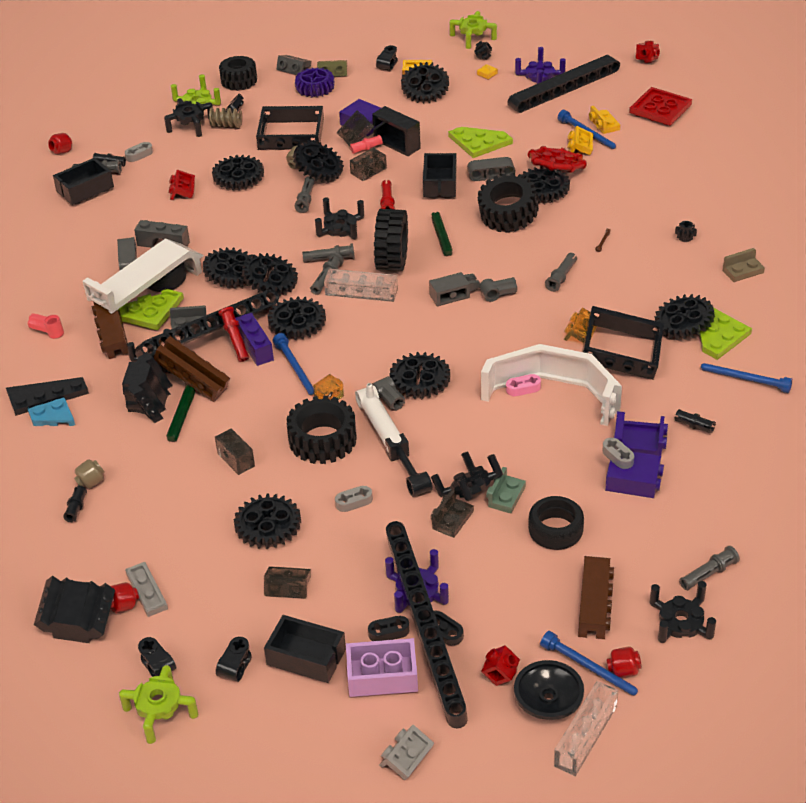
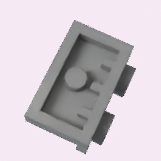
M414 725L407 731L403 728L394 738L397 743L394 747L389 745L381 755L384 759L379 764L382 768L388 765L404 780L410 776L434 745V742Z

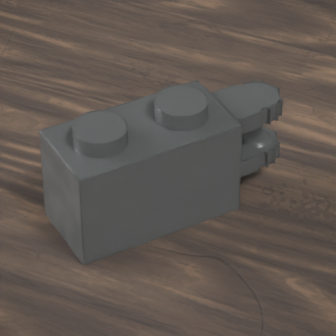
M460 272L429 280V295L438 307L470 298V292L480 288V282L473 273L463 275Z

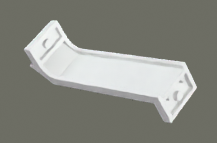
M165 238L102 284L88 277L83 280L87 300L89 302L94 301L103 306L112 314L183 261L185 269L198 276L202 273L200 258L204 255L181 243Z

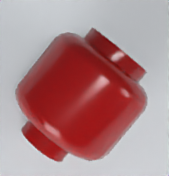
M66 133L54 134L48 141L49 149L55 154L69 152L72 147V139Z
M127 582L111 586L115 589L110 608L113 612L120 613L135 607L136 600L139 598L136 588H133Z
M630 646L613 649L610 655L611 658L607 659L608 670L614 672L620 678L636 676L639 669H642L639 652Z

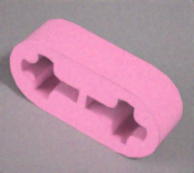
M535 374L511 378L506 382V393L510 396L534 393L541 388V378Z

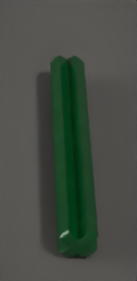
M433 212L431 218L443 254L451 256L453 249L439 212Z
M189 385L183 391L166 436L169 442L177 440L194 397L195 389Z

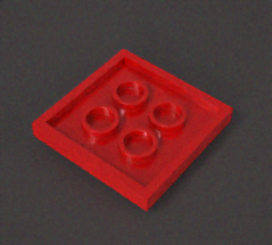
M650 87L629 108V113L671 126L692 105V99Z

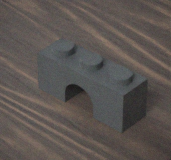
M140 220L134 229L137 246L152 248L159 238L163 240L166 238L187 247L190 243L188 226Z

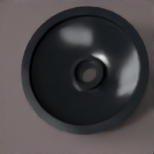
M542 660L527 665L519 672L514 683V695L519 706L528 714L540 719L556 720L571 715L579 708L584 698V684L580 675L569 665L554 660Z

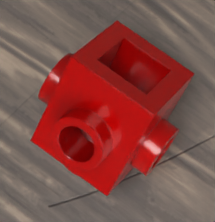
M654 41L636 44V59L644 60L645 63H652L653 60L658 59L660 54L659 44H655Z
M506 645L496 649L493 648L487 653L481 672L497 686L512 680L517 673L520 659Z

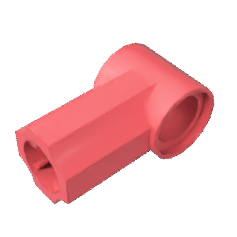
M32 313L29 316V328L46 332L53 339L59 338L64 334L58 315L46 317Z

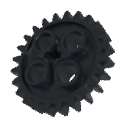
M420 62L419 66L414 64V68L409 67V71L405 70V74L402 75L401 89L407 98L411 97V101L417 99V103L421 100L424 104L425 101L431 103L433 99L436 102L437 97L442 99V95H446V91H448L449 76L447 71H444L443 67L439 68L438 64L433 66V62L428 65V62L425 65Z
M307 141V143L302 142V144H298L293 154V162L296 163L295 167H300L299 172L303 171L304 176L309 175V179L312 177L315 178V181L320 179L322 183L324 180L329 183L330 180L338 179L344 165H342L343 161L340 160L341 156H336L338 152H333L332 147L327 148V144L322 146L321 142L319 144H316L315 141L313 143Z
M236 155L234 158L232 156H229V159L223 158L224 161L219 160V164H215V167L212 168L214 182H216V185H220L221 188L226 186V189L232 187V190L235 188L240 190L241 187L247 189L248 185L253 187V183L258 184V181L262 180L261 177H264L262 162L259 159L256 160V157L250 158V155L244 157V155L238 157Z
M540 166V169L534 167V170L528 169V172L523 171V174H521L524 179L528 177L530 182L534 183L538 203L541 200L546 203L547 200L553 202V199L559 200V197L564 198V194L567 195L570 190L569 176H565V172L561 173V170L549 171L548 168L543 169Z
M228 247L225 250L219 248V252L213 250V254L208 253V256H205L203 273H205V277H209V281L214 280V284L220 283V287L224 284L227 285V288L230 285H233L234 288L237 285L243 287V284H247V282L243 281L244 277L241 276L244 261L248 260V257H253V254L248 255V251L242 252V249L236 251L235 247L232 250H229Z
M259 253V256L254 254L252 258L248 257V260L244 261L241 276L244 277L243 281L247 282V286L252 285V290L258 289V293L272 289L281 296V292L287 295V291L292 292V288L295 289L298 273L296 268L292 267V263L287 264V259L281 260L282 256L276 258L275 254L269 256L266 253L263 256Z
M684 294L683 298L676 296V300L670 298V303L664 302V307L659 306V311H656V316H654L655 321L664 323L663 336L668 335L669 339L675 336L676 340L683 336L685 340L687 336L693 338V334L700 335V331L706 332V327H711V323L714 322L715 313L713 305H711L710 300L706 301V297L701 299L700 295L694 298L693 294L686 297V294Z
M299 296L295 300L290 297L289 301L283 299V303L277 302V306H272V310H269V315H267L271 331H274L275 335L279 333L285 334L288 340L291 337H294L296 340L299 336L304 339L305 335L311 337V333L317 334V330H322V326H325L326 321L325 309H323L322 304L319 305V301L313 302V298L307 300L306 297L300 299Z
M417 352L414 356L409 353V357L403 355L402 360L396 359L397 363H393L392 368H390L389 375L394 381L396 389L401 394L406 393V397L413 395L414 399L417 395H420L422 399L424 395L430 398L431 393L438 395V390L444 391V387H448V382H450L449 364H445V359L440 360V356L434 358V353L427 356L426 352L423 355Z
M267 493L265 498L258 495L257 500L251 497V503L244 501V507H238L239 512H235V532L238 533L239 539H243V543L249 542L250 547L257 544L258 549L262 545H265L266 549H268L273 544L277 548V543L280 542L285 545V539L291 541V535H297V530L300 529V509H297L296 503L292 504V499L285 501L284 495L278 498L277 494L270 497L269 493Z

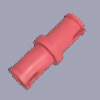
M377 135L368 139L363 138L362 141L350 144L352 153L355 154L356 152L365 149L367 151L372 147L382 145L383 141L381 136Z

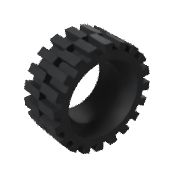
M504 173L499 178L496 175L493 177V181L488 179L486 185L483 184L481 190L478 191L477 198L481 219L492 230L496 227L498 232H501L502 229H505V232H510V229L518 231L520 226L523 228L527 227V222L531 224L533 217H537L539 207L536 188L528 177L524 179L521 174L517 177L515 173H511L510 176ZM506 197L521 198L511 205H498L495 203Z
M379 209L377 212L374 232V263L377 270H404L408 249V215L406 210Z
M314 396L312 401H309L307 398L303 400L302 405L297 403L295 410L291 408L289 416L287 415L286 424L290 449L294 451L296 457L300 455L303 461L310 459V463L315 464L316 460H318L320 464H326V460H330L333 463L336 462V457L343 459L345 452L350 454L352 447L356 445L354 411L352 412V407L350 405L347 406L344 400L339 402L336 397L330 400L328 396H323V399H318V396ZM318 427H331L337 430L324 436L307 434L312 429Z

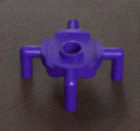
M538 47V62L531 61L526 69H521V58H516L515 74L525 75L527 79L529 77L532 79V82L538 84L564 73L566 59L561 58L560 70H555L551 62L546 61L543 63L544 48Z
M432 549L430 550V566L427 569L419 568L430 602L435 600L446 605L449 602V588L447 583H441L440 593L438 592V577L434 573L439 568L438 550ZM387 557L385 559L386 576L396 582V592L394 593L395 611L401 613L408 606V602L399 575L394 572V559Z

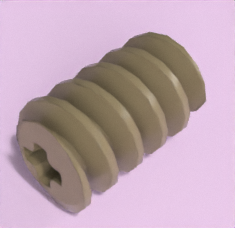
M210 108L209 122L213 127L230 126L231 128H240L242 125V110L238 113L237 109L234 108L232 113L231 108H228L227 112L225 108H222L221 112L219 108H216L214 112V109Z

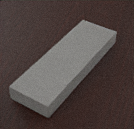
M145 562L125 569L132 587L138 591V599L148 617L168 609L167 603Z

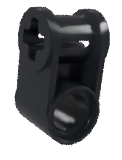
M393 45L386 46L377 57L376 67L392 70L398 62L396 57L397 47Z
M239 636L230 641L224 654L218 660L216 666L217 676L236 682L242 679L244 671L252 659L251 652L248 650L249 642L246 638Z
M146 637L139 642L138 650L141 653V662L148 669L152 677L160 676L162 667L165 665L170 666L171 672L176 669V664L171 655L163 649L155 638Z

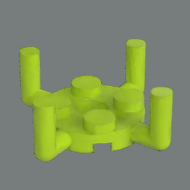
M476 11L474 15H468V18L464 19L462 17L460 20L451 19L449 22L450 36H455V25L459 26L461 34H466V49H471V35H482L483 31L487 28L491 29V40H497V25L495 23H487V19L484 20L479 11Z
M203 74L199 75L200 90L188 89L187 93L183 96H178L176 84L171 85L173 101L177 102V99L181 98L184 102L191 101L192 104H196V102L201 104L211 102L212 105H220L219 88L213 89L215 99H212L210 91L206 88L205 75Z
M168 665L162 667L160 676L149 678L148 682L139 684L135 690L122 689L119 692L122 708L125 712L132 709L131 699L134 700L138 715L145 717L143 729L148 744H153L156 741L153 729L155 719L171 718L179 705H187L190 718L195 719L199 715L195 698L180 694V689L174 683L171 668ZM156 695L163 696L159 700H152V698Z

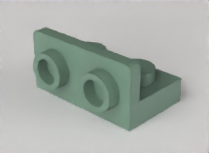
M502 467V477L494 479V484L492 487L489 486L486 498H488V507L512 514L526 487V481L507 476V468Z

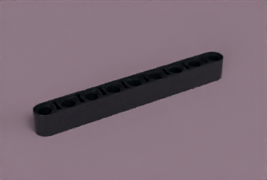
M610 55L602 56L514 93L509 97L507 103L517 112H524L617 72L620 68V62Z
M270 289L227 307L234 308L235 318L249 313L255 315L275 305L279 301V295L275 290ZM251 302L255 304L256 309L253 308ZM236 308L240 310L241 315L237 313ZM220 310L143 341L136 347L135 355L137 358L145 353L143 347H146L149 354L154 357L156 349L160 346L159 340L163 341L164 344L169 336L177 340L175 334L180 336L178 341L183 345L224 328L222 317L218 314ZM206 321L211 324V327L207 326ZM190 327L195 329L196 334L192 333Z

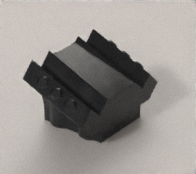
M146 352L138 357L137 362H129L122 382L123 394L125 395L128 412L145 414L156 423L164 419L160 413L166 410L165 403L167 397L171 395L168 388L173 385L158 365V362Z
M51 576L46 580L34 626L43 632L52 633L55 639L90 644L92 639H98L104 634L115 589L107 583L98 586L93 581H73L67 577L60 581L56 577Z

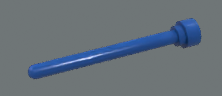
M565 109L559 112L557 119L560 122L570 123L575 127L583 128L593 133L594 139L611 149L616 148L615 143L572 118L570 112Z
M283 333L275 335L272 340L275 347L283 351L308 394L313 395L315 389L289 349L288 338Z
M706 363L701 365L703 371L776 386L781 392L789 393L791 390L792 378L775 379Z
M549 630L544 634L540 642L541 647L548 651L557 650L630 695L634 696L638 693V689L632 684L561 643L558 635Z

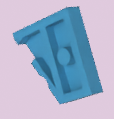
M65 398L56 399L28 409L33 426H58V423H68L69 426L75 425Z

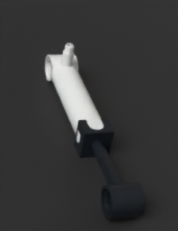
M368 383L366 388L355 391L357 404L360 409L365 411L381 438L390 461L400 459L410 477L406 478V484L410 495L414 497L432 491V482L429 474L426 471L417 473L408 458L409 442L404 433L400 434L379 399L376 387Z

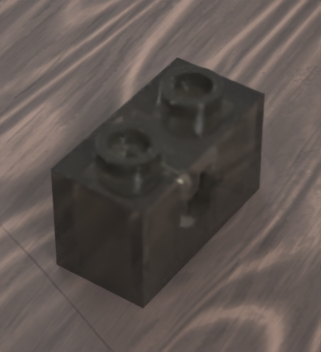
M232 428L215 436L218 455L238 475L255 467L253 449Z

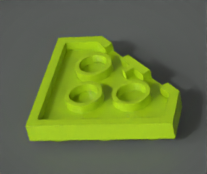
M457 127L454 130L448 131V137L472 158L513 144V138L504 131Z
M166 289L162 290L161 294L155 296L148 294L137 297V301L126 303L119 308L122 321L158 331L170 316V308L177 307L184 299L183 293Z
M714 308V322L711 323V327H706V332L700 331L699 337L702 343V352L718 360L751 335L752 328Z

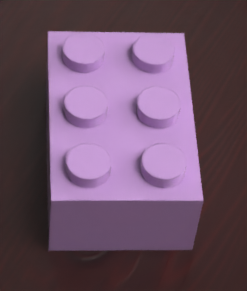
M414 638L346 643L349 697L418 692Z

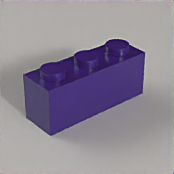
M249 313L237 317L236 320L240 324L238 328L246 350L255 364L259 366L274 361L272 343L253 314Z

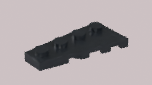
M83 377L6 387L15 416L27 413L29 408L56 399L65 398L67 401L89 394Z

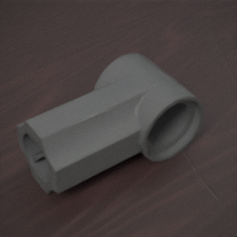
M514 277L498 281L485 279L479 286L485 299L489 302L497 300L499 296L517 292V284Z
M387 376L372 383L377 389L379 399L382 398L391 409L397 411L405 404V398L396 389L391 377Z

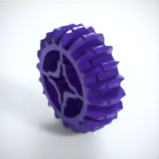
M318 67L307 68L295 76L296 90L302 96H311V98L323 97L324 94L328 95L334 89V76L328 69L324 70V68L319 69Z

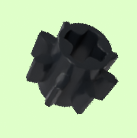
M480 41L476 44L474 52L479 59L485 58L486 60L491 56L492 47L488 42L482 43Z
M682 221L679 223V226H676L675 234H677V238L680 241L689 242L693 240V236H696L697 229L692 222Z

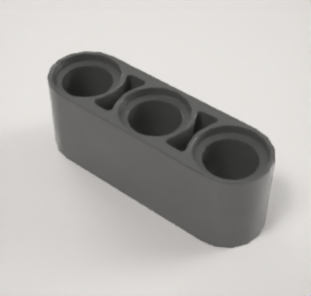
M509 157L473 160L467 165L472 181L493 180V177L496 175L499 178L504 173L510 176L511 173L516 172L513 161Z
M134 237L117 239L119 270H122L137 259Z

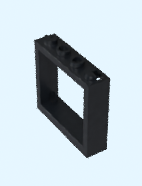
M262 106L256 135L258 150H289L294 146H298V144H302V142L307 143V141L311 143L315 141L316 144H319L321 142L324 122L323 106ZM317 122L316 134L265 135L268 123Z
M592 306L582 352H592L589 354H592L604 368L654 380L659 365L664 323ZM593 325L653 340L651 361L589 347Z

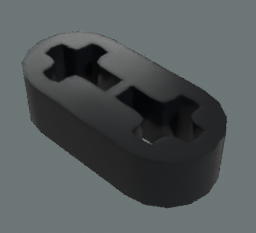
M393 616L375 620L368 626V636L371 641L403 638L410 631L409 620L405 616Z

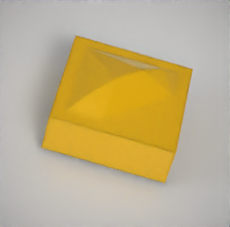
M487 64L477 70V75L486 79H490L498 74L497 68Z

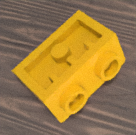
M594 105L590 106L589 119L603 134L620 130V124L608 110L598 111Z
M576 126L573 131H570L567 138L569 139L568 151L574 153L575 149H577L581 153L590 155L593 151V133Z

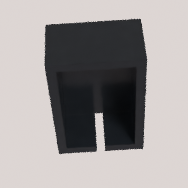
M386 106L372 113L373 126L375 127L373 128V137L380 135L383 141L382 145L406 156H410L421 149L419 121Z
M424 153L423 197L434 198L438 197V195L445 198L456 197L457 153Z
M95 157L53 175L56 192L63 198L65 197V200L71 205L78 204L85 199L92 198L94 195L114 187L111 171Z
M282 615L264 647L266 665L329 683L336 670V664H339L346 650L345 633Z

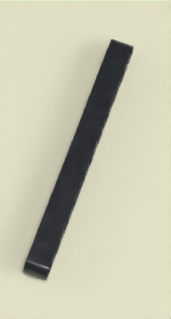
M399 521L390 522L386 526L388 545L446 720L452 728H462L468 721L466 704L405 526Z

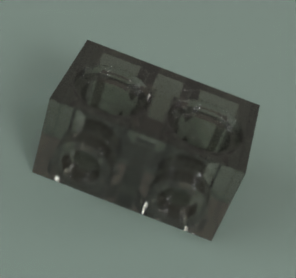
M371 148L350 160V174L362 181L387 168L386 155L375 148Z

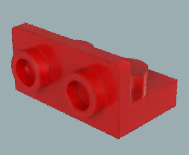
M176 170L169 180L170 187L168 193H170V200H174L176 194L192 198L195 175Z

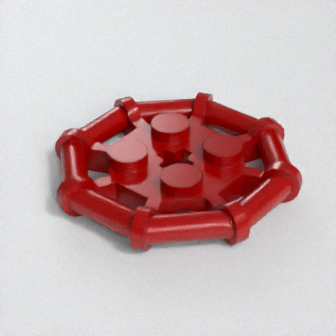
M541 146L539 149H531L528 152V157L533 165L548 168L549 171L563 170L573 173L575 170L585 169L587 166V162L583 159L582 154L567 151L563 147L557 149Z

